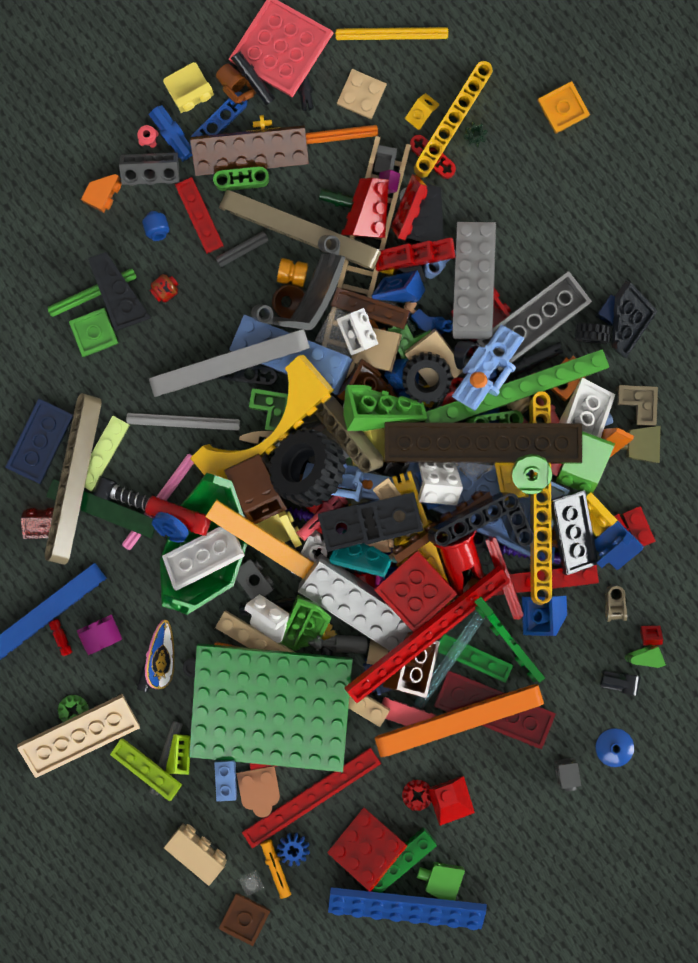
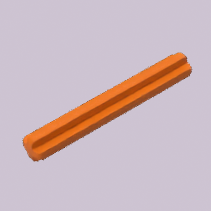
M377 125L306 133L307 144L374 137L378 136Z

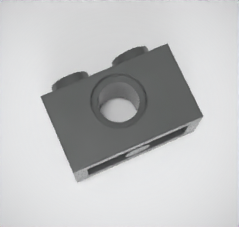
M252 559L240 566L236 579L251 599H254L259 594L265 597L274 590L272 587L274 582L268 575L266 577L261 572L263 567L257 560L253 561ZM251 575L259 576L260 583L258 585L250 583Z

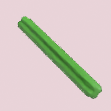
M133 269L121 273L127 283L137 278ZM98 284L49 306V314L54 317L101 295Z

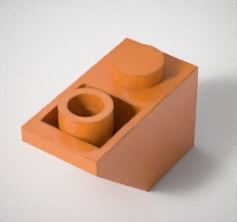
M113 174L89 182L81 200L83 203L104 213L106 209L109 210L112 206L114 193H118L121 188V178L119 175Z

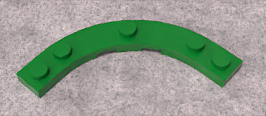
M478 598L475 601L477 605L475 610L482 618L486 617L492 624L489 627L496 636L500 634L517 657L514 659L521 668L525 665L529 670L527 675L533 682L538 681V683H541L545 677L514 641L483 598Z

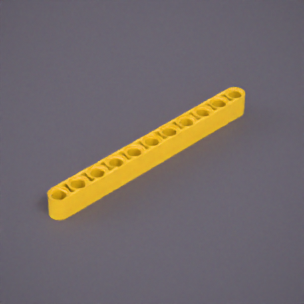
M537 392L529 403L530 423H537L536 417L543 418L544 423H551L550 397L546 392ZM536 398H541L544 401V406H539L536 403ZM530 470V479H532L534 475H537V472H534V470ZM551 482L540 492L545 497L544 502L537 500V494H530V528L534 536L530 544L531 600L537 605H543L552 598ZM537 513L544 514V522H540L537 519ZM538 532H542L545 535L543 542L537 539ZM538 551L545 554L544 561H540L537 558ZM538 571L545 573L544 581L538 579ZM539 590L543 591L546 595L544 601L537 597Z

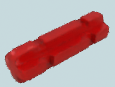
M56 619L49 622L58 647L61 648V655L67 656L71 654L72 650L70 645L68 646L67 644L69 642L63 629L60 628V621Z

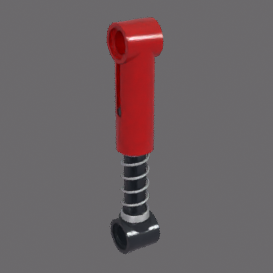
M99 476L93 495L106 500H121L122 503L127 502L130 506L140 507L146 514L155 516L158 512L168 513L179 519L189 531L199 535L207 536L211 520L206 517V514L192 511L155 496L147 498L146 495H139V492L136 494L132 490H125V487L122 489L117 485L116 481Z

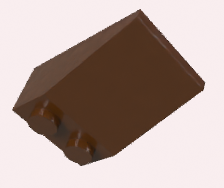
M408 632L404 640L413 633ZM436 640L384 682L383 687L427 698L440 641Z

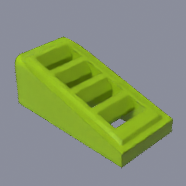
M173 734L166 766L168 774L189 775L191 736ZM179 741H184V745H179Z

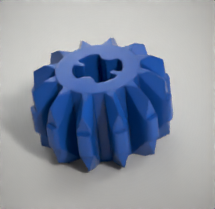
M288 833V841L283 837L280 839L282 844H278L277 849L282 850L278 852V857L284 856L282 863L290 860L289 866L293 865V861L299 866V859L304 862L307 858L304 855H309L310 851L305 849L309 847V843H303L305 840L304 836L298 840V833L294 834V838ZM291 846L298 848L295 854L293 851H289Z

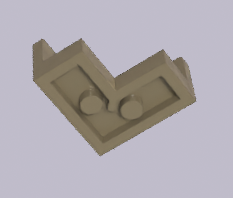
M617 386V405L637 406L636 425L656 426L658 387Z

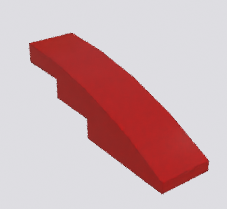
M446 238L434 242L429 240L413 245L408 243L380 250L381 254L375 266L376 271H384L456 258L454 242L452 238Z

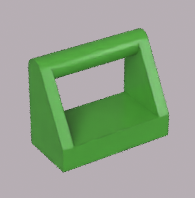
M649 645L633 651L624 657L626 661L635 665L655 668L666 665L659 647L655 645Z

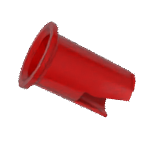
M458 523L454 526L455 532L459 529ZM476 530L446 546L433 544L440 548L451 586L459 596L463 594L464 577L462 571L471 569L474 576L478 577L479 580L485 577L473 540ZM442 533L437 536L438 541L442 538Z

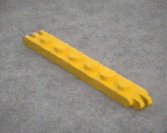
M407 472L409 480L405 479L404 473L399 474L402 481L399 483L398 478L393 476L394 485L401 495L414 492L420 519L423 523V531H425L424 527L429 523L422 502L418 500L419 493L412 472ZM428 542L418 550L448 582L437 547L433 543Z

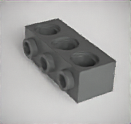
M178 152L120 155L119 168L122 185H154L156 183L173 184L179 182Z

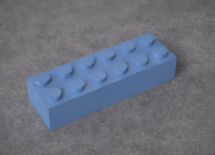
M244 315L229 350L233 352L289 334V332L267 323L255 321L252 317ZM308 340L309 349L262 363V365L288 375L285 368L297 356L305 355L334 389L332 393L338 395L353 360L344 354Z

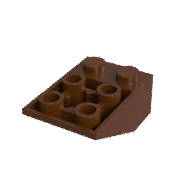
M260 454L224 470L228 480H231L245 515L254 524H258L287 510L284 498L274 490L271 484V474H269V470Z

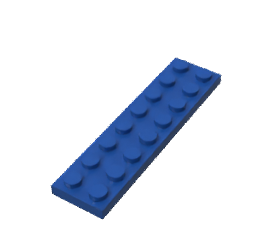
M331 887L328 913L338 916L345 914L356 918L364 916L375 920L390 919L394 922L409 921L413 924L429 923L432 926L447 925L451 928L466 927L470 930L482 929L487 904Z

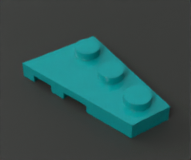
M365 543L333 550L329 559L330 564L381 577L386 576L392 562L388 555L373 546L365 545Z

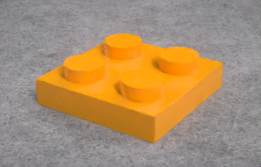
M572 81L538 99V103L555 134L590 115Z

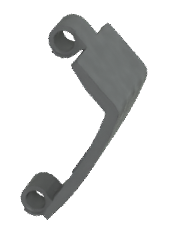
M323 235L318 241L319 249L329 254H321L309 286L291 318L273 317V310L270 306L257 304L251 311L252 318L255 321L304 330H311L316 326L334 294L345 261V256L339 255L340 241L336 236ZM328 239L331 240V247L329 249L326 247ZM261 309H264L265 315L264 317L260 318L259 311Z

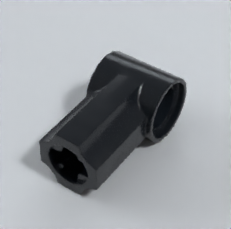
M603 670L600 687L637 696L641 677Z

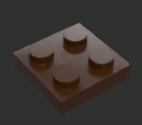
M236 892L219 929L253 946L271 910Z

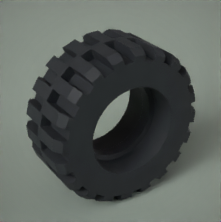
M300 429L296 433L293 432L287 435L288 438L280 442L281 445L276 447L274 450L275 455L270 460L272 465L269 467V474L272 475L270 476V481L274 490L283 498L301 507L318 506L323 501H328L331 495L337 492L338 485L342 484L343 481L342 475L345 474L346 468L344 464L346 462L342 448L331 438L313 429ZM315 455L312 471L305 479L300 481V472L304 463Z

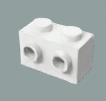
M364 308L336 319L351 355L378 345L376 334L372 329Z

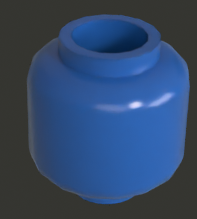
M151 211L142 220L145 235L153 241L163 240L169 233L167 218L163 213Z

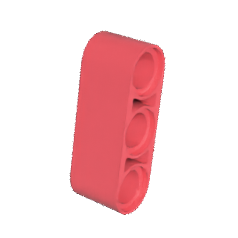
M383 697L381 703L391 709L385 719L405 726L436 716L431 712L427 713L425 710L413 706L409 707L405 703L389 700L388 697Z

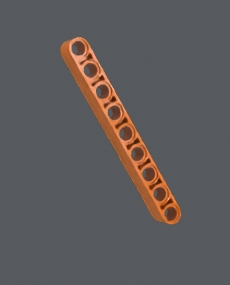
M533 684L380 734L374 739L380 757H386L544 704L539 685Z

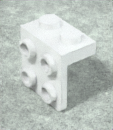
M418 463L423 481L418 495L419 502L457 506L463 489L457 465L455 463Z
M259 594L249 601L244 609L252 615L250 625L276 643H280L283 640L290 614Z

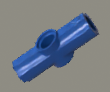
M162 105L157 106L149 113V116L160 130V134L167 141V144L171 145L175 153L178 152L179 159L182 162L192 156L191 145L184 137L185 134L176 121L172 120Z

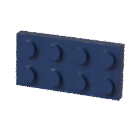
M38 398L5 468L42 484L73 419V415Z

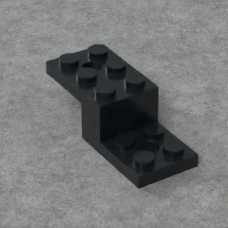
M414 492L377 501L370 500L318 513L327 552L365 543V545L423 531ZM398 510L405 513L404 520L400 522L396 521L393 517L394 513ZM338 523H345L347 525L345 533H338L336 531Z

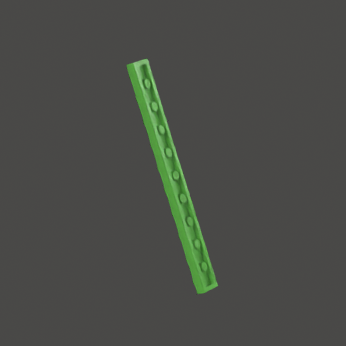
M602 349L503 384L499 389L500 393L498 396L487 393L476 411L459 401L427 411V420L424 423H457L530 397L537 392H544L608 369L609 365Z

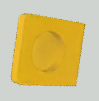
M425 93L417 99L405 119L420 130L431 113L440 104ZM425 100H428L429 102H431L432 105H429L428 103H426Z

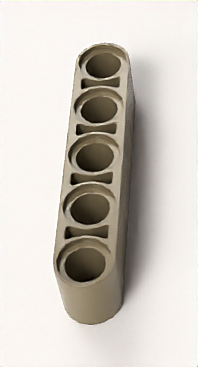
M334 396L324 404L321 402L317 406L318 410L315 412V415L362 472H370L383 466L384 460L382 455L362 431H347L343 415L344 408Z

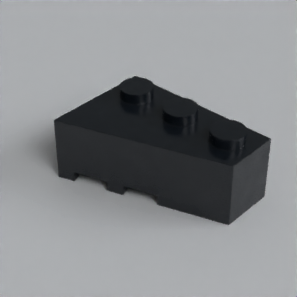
M425 183L428 192L426 198L420 203L419 215L412 222L413 228L411 234L407 235V242L417 244L429 240L434 242L443 239L441 187Z

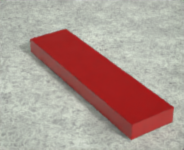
M190 177L175 184L206 254L224 247L193 178Z

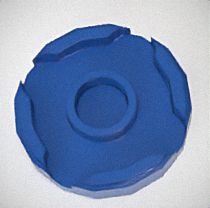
M158 512L153 517L152 525L161 536H169L170 541L183 542L188 536V529L176 517L164 512Z

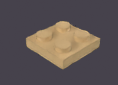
M352 69L337 105L372 120L387 84Z

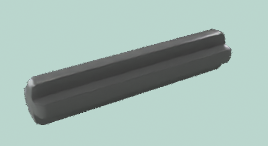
M261 232L216 257L218 265L222 267L268 241L266 233Z

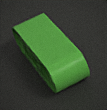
M264 167L221 170L214 174L213 182L220 191L261 188L269 183V174ZM263 173L266 177L263 181H257L255 179L256 175ZM249 174H251L253 182H250ZM241 175L245 178L242 183L238 180ZM230 176H233L234 184H232ZM225 177L228 180L226 184L219 185L217 183L218 179Z
M514 410L468 418L465 423H476V421L478 423H489V421L499 420V423H511L510 416L513 419L512 423H523V415L521 412Z

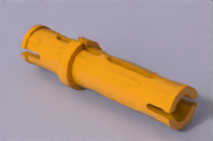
M266 840L260 844L266 858L265 864L269 866L280 899L289 897L292 894L279 862L280 857L276 854L272 840ZM269 853H271V855H272L273 861H274V863H275V867H274V865H273V862H272V859H271ZM276 872H278V874H279L280 880H281V882H282V886H281V884H280V881H279V878H278Z

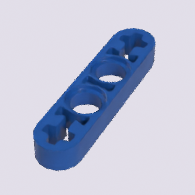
M236 92L235 94H236L237 96H240V95L243 94V93H242V92ZM229 98L191 137L203 136V133H201L203 130L206 135L220 134L247 107L248 101H242L243 105L237 104L234 107L237 111L234 113L233 109L228 105L231 104L233 107L235 103ZM224 110H228L231 113V117L227 120H223L220 117L221 112ZM213 123L218 126L215 133L207 131L209 124Z

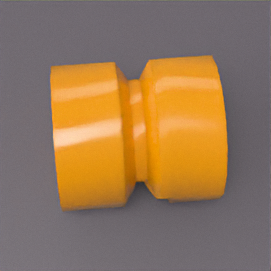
M282 258L279 265L277 282L287 284L291 281L292 285L303 288L308 263L297 261L293 264V261L290 259Z

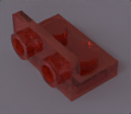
M53 507L43 510L29 508L23 511L21 516L23 539L48 538L54 511Z

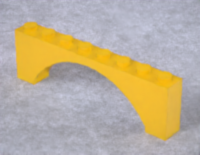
M305 355L297 356L285 368L288 372L289 382L287 405L283 417L273 433L260 444L245 450H222L212 447L211 444L203 445L190 459L204 475L210 473L228 479L224 472L225 469L257 454H260L261 458L266 453L267 455L271 454L276 449L275 445L279 441L287 439V435H289L293 428L295 430L304 423L303 419L307 415L309 417L318 410L317 406L321 402L324 404L332 397L330 394L334 389Z

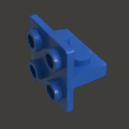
M616 521L594 539L596 550L600 556L596 563L601 568L610 563L616 570H619L644 548L619 521Z

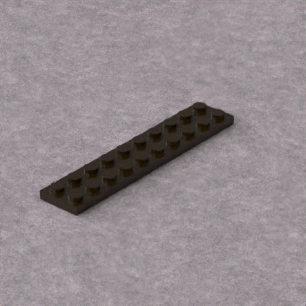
M385 422V462L515 463L519 457L536 454L544 457L548 463L582 464V424Z

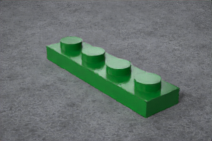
M444 634L439 640V653L506 683L513 667L512 664L449 635Z

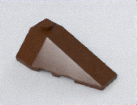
M361 359L344 381L337 397L345 401L346 385L370 386L371 390L387 391L389 392L388 395L395 397L397 395L392 391L393 387L390 384L387 385L380 377L382 374L378 369Z

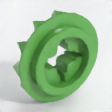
M77 695L67 696L59 703L57 710L59 719L65 722L88 711L89 707L82 697ZM77 703L76 711L78 714H73L69 718L70 710L67 707L72 708Z

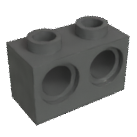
M574 758L554 760L557 784L562 789H565V791L577 790V787L581 786L578 762Z

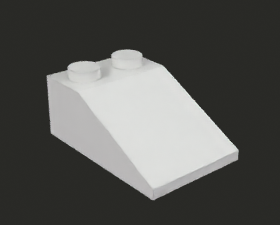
M581 378L559 423L582 424L583 432L601 438L615 394Z

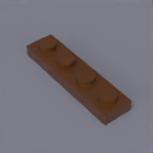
M338 287L331 303L332 307L350 313L364 308L369 319L402 330L405 329L410 315L409 310Z

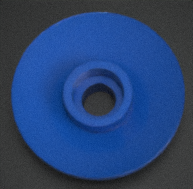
M615 728L608 729L597 739L596 753L605 765L620 767L632 758L634 743L630 735L625 731ZM615 745L619 746L617 752H613V746Z

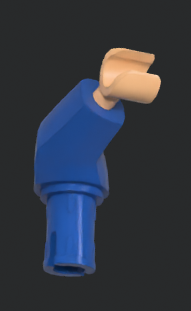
M409 301L405 303L404 309L412 313L410 318L421 330L426 332L436 328L440 334L453 330V324H449L452 323L451 320H445L443 317H429L421 309L417 311L414 309L417 306L416 302L411 303Z

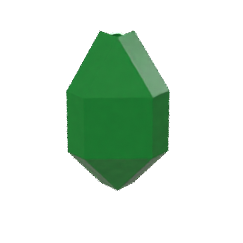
M210 473L205 474L180 505L192 511L207 514L217 499L244 517L232 481ZM211 521L208 532L220 526ZM188 530L189 534L186 539L179 543L170 541L168 536L162 556L202 535ZM238 538L242 550L245 553L247 543ZM161 556L162 607L188 615L234 586L243 557L176 591L172 586Z

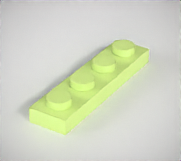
M112 416L91 453L84 487L92 492L95 489L99 476H102L130 426L115 416Z

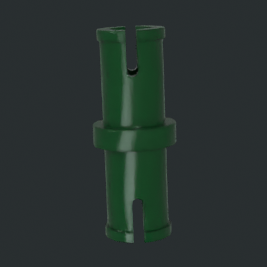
M321 188L319 201L335 204L336 207L340 205L352 209L353 197L343 195L339 191L336 193Z

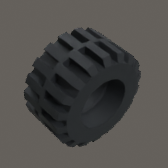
M421 352L420 355H414L411 360L407 361L403 369V387H405L407 395L409 394L413 400L416 399L418 403H422V401L426 402V404H430L431 401H434V403L438 402V399L444 398L445 393H448L450 389V367L444 358H440V355H434L432 352H428V354ZM431 368L438 373V382L429 388L422 387L415 380L416 373L420 369Z

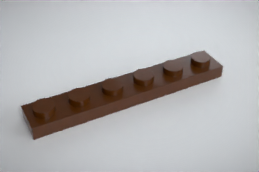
M476 491L471 495L472 498L470 500L457 504L454 511L441 515L439 517L441 520L425 526V531L410 536L408 538L409 542L394 547L392 549L393 553L388 555L390 560L394 563L401 562L430 542L427 535L432 527L492 497L489 491Z

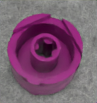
M112 614L91 623L88 627L85 626L77 630V634L88 655L122 640L121 633Z

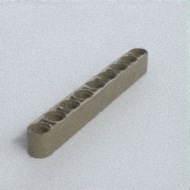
M226 190L219 206L220 209L228 210L233 215L318 249V241L321 236H336L340 241V256H345V260L374 270L381 251L369 245L230 190ZM328 239L326 242V247L328 249L331 247L330 239Z
M83 393L78 396L45 549L46 561L63 565L68 563L101 409L100 398Z

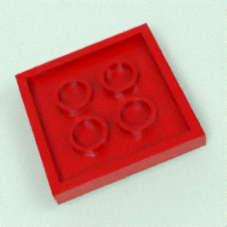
M419 550L413 553L374 589L413 633L458 594Z
M363 808L327 853L371 892L408 845L366 808Z

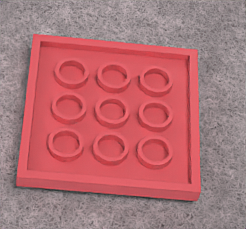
M266 0L231 54L229 61L236 65L231 60V57L241 51L250 65L254 66L253 69L262 81L293 97L332 37L333 32L278 0Z

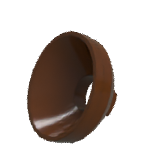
M284 285L278 288L272 298V306L275 313L282 318H291L305 294L303 290L295 285ZM284 296L290 297L291 303L288 307H283L281 304Z

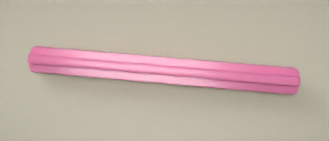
M187 454L157 495L158 498L168 500L194 464L190 459L192 457L191 454ZM146 512L144 513V515H146V516H149V517H151V518L154 517V516H151V515L146 514ZM131 531L122 543L123 547L131 550L141 537V534Z

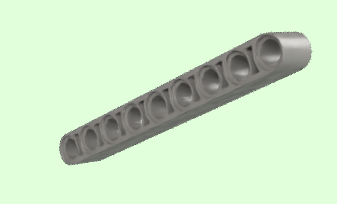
M303 329L149 378L154 397L288 356L310 347L305 330Z

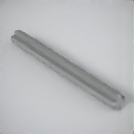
M127 413L126 417L127 424L237 431L240 429L239 419Z

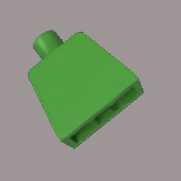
M433 862L431 870L420 867L416 878L426 881L425 891L438 899L455 901L465 869L462 866Z

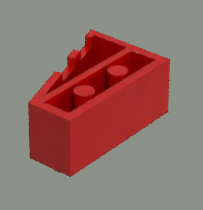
M361 178L359 180L352 200L354 203L351 212H348V221L345 229H342L341 235L385 238L388 179Z

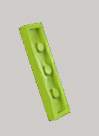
M120 739L110 754L168 801L174 798L182 786L179 781L125 739Z

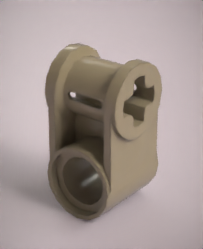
M614 584L608 586L605 592L606 621L610 622L617 619L627 621L624 589ZM613 589H618L620 594L617 598L613 599L611 592Z

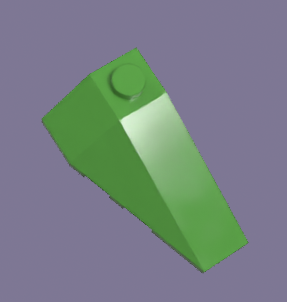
M346 385L343 415L347 431H368L385 428V422L426 421L427 415L424 403H418L417 400L404 396L399 398L388 395L389 392L374 391L371 390L370 386Z

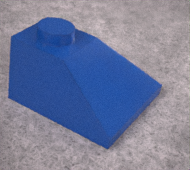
M418 270L384 277L372 294V298L400 303L409 301L414 303L421 299L425 292V287Z
M546 596L537 597L538 599L544 601ZM552 596L551 600L543 605L533 603L531 597H522V611L524 613L523 635L556 636L567 616V597Z

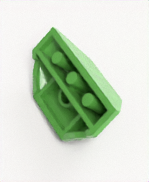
M297 595L289 612L290 617L283 640L280 643L294 651L300 650V647L310 646L308 642L317 638V635H320L322 638L331 620V616L317 603Z

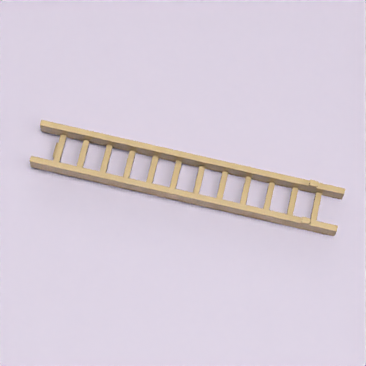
M378 136L375 137L365 178H379L378 175L372 174L380 143V137ZM406 144L402 162L395 160L394 166L400 167L399 185L397 192L393 194V198H388L387 201L391 206L388 217H386L385 238H374L382 240L379 251L384 250L411 148L409 144ZM345 260L337 287L372 298L379 271H376V266L373 272L349 266V261ZM350 271L372 277L369 290L343 284L346 272ZM332 307L322 346L327 348L328 344L348 349L346 343L329 339L332 326L339 327L338 322L334 321L337 308ZM357 353L352 355L351 359L353 361L348 370L347 377L355 367Z

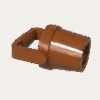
M230 64L223 65L216 73V78L223 86V91L234 103L246 101L256 94L248 80L244 76L242 77L240 72ZM245 84L251 89L241 94L240 96H237L235 94L236 92H239L245 86Z

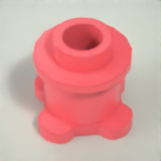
M149 125L142 126L137 133L139 145H147L151 148L156 147L158 131Z

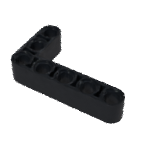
M499 492L437 524L428 531L427 535L431 543L446 546L501 517L508 536L514 544L529 546L534 536L517 495L508 492ZM508 497L509 503L505 505V499ZM492 506V512L488 514V508ZM475 514L476 519H475V521L472 523V522H471V517H472V515ZM516 515V521L513 523L512 517ZM458 523L459 529L455 532L454 526ZM441 532L442 538L438 541L437 534ZM523 532L524 536L523 539L520 541L519 536Z

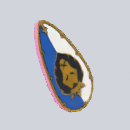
M162 620L157 626L149 650L146 653L145 677L147 683L154 689H164L168 686L174 673L173 634L167 620Z

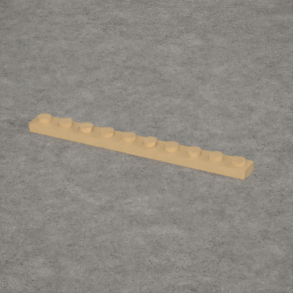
M224 611L215 627L248 648L294 652L283 644L276 643L228 611ZM368 695L358 703L351 696L349 697V709L381 727L391 710Z

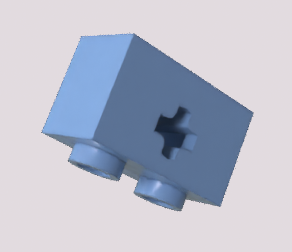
M216 760L214 762L216 801H234L237 799L236 762L234 760Z

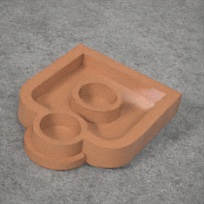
M271 766L237 772L243 806L246 809L253 810L258 817L268 816L272 811V806L277 804L280 798L275 767Z

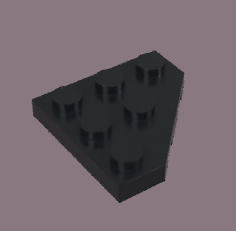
M628 281L624 282L615 296L612 348L624 358H627L657 313V310Z

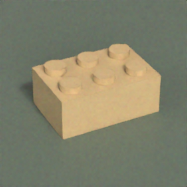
M182 823L168 840L164 849L209 886L225 867L226 855L219 849L215 851L210 846V841L202 836L200 838L195 834L196 830L191 825H184Z

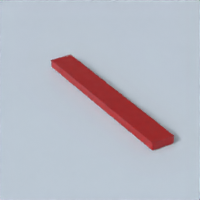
M371 747L344 764L343 772L333 771L271 812L268 816L242 831V834L253 849L379 766L381 762Z

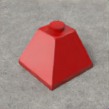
M464 776L428 788L439 826L475 813Z

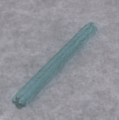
M478 612L474 614L432 675L427 698L417 697L414 706L422 710L484 621V618Z

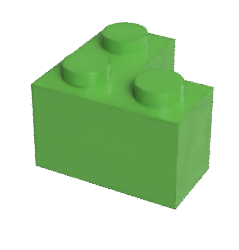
M252 388L249 408L268 412L265 425L266 431H274L280 423L287 405L288 394Z

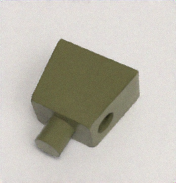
M661 426L628 430L627 433L633 435L634 438L620 450H626V458L660 463Z

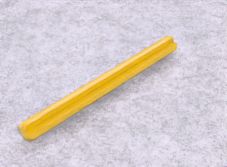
M448 28L336 29L335 38L336 40L447 39Z

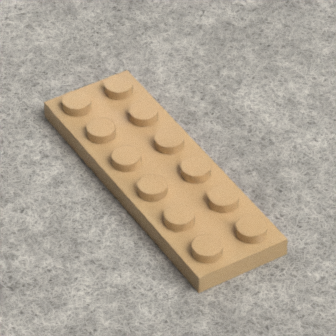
M123 694L17 744V748L34 777L37 778L139 729L140 724Z

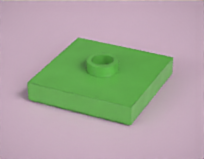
M105 308L69 321L82 357L119 344Z

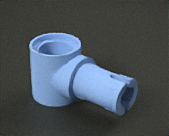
M450 259L424 264L422 269L425 277L429 279L435 278L446 267V263ZM430 264L435 266L436 272H432L429 269Z

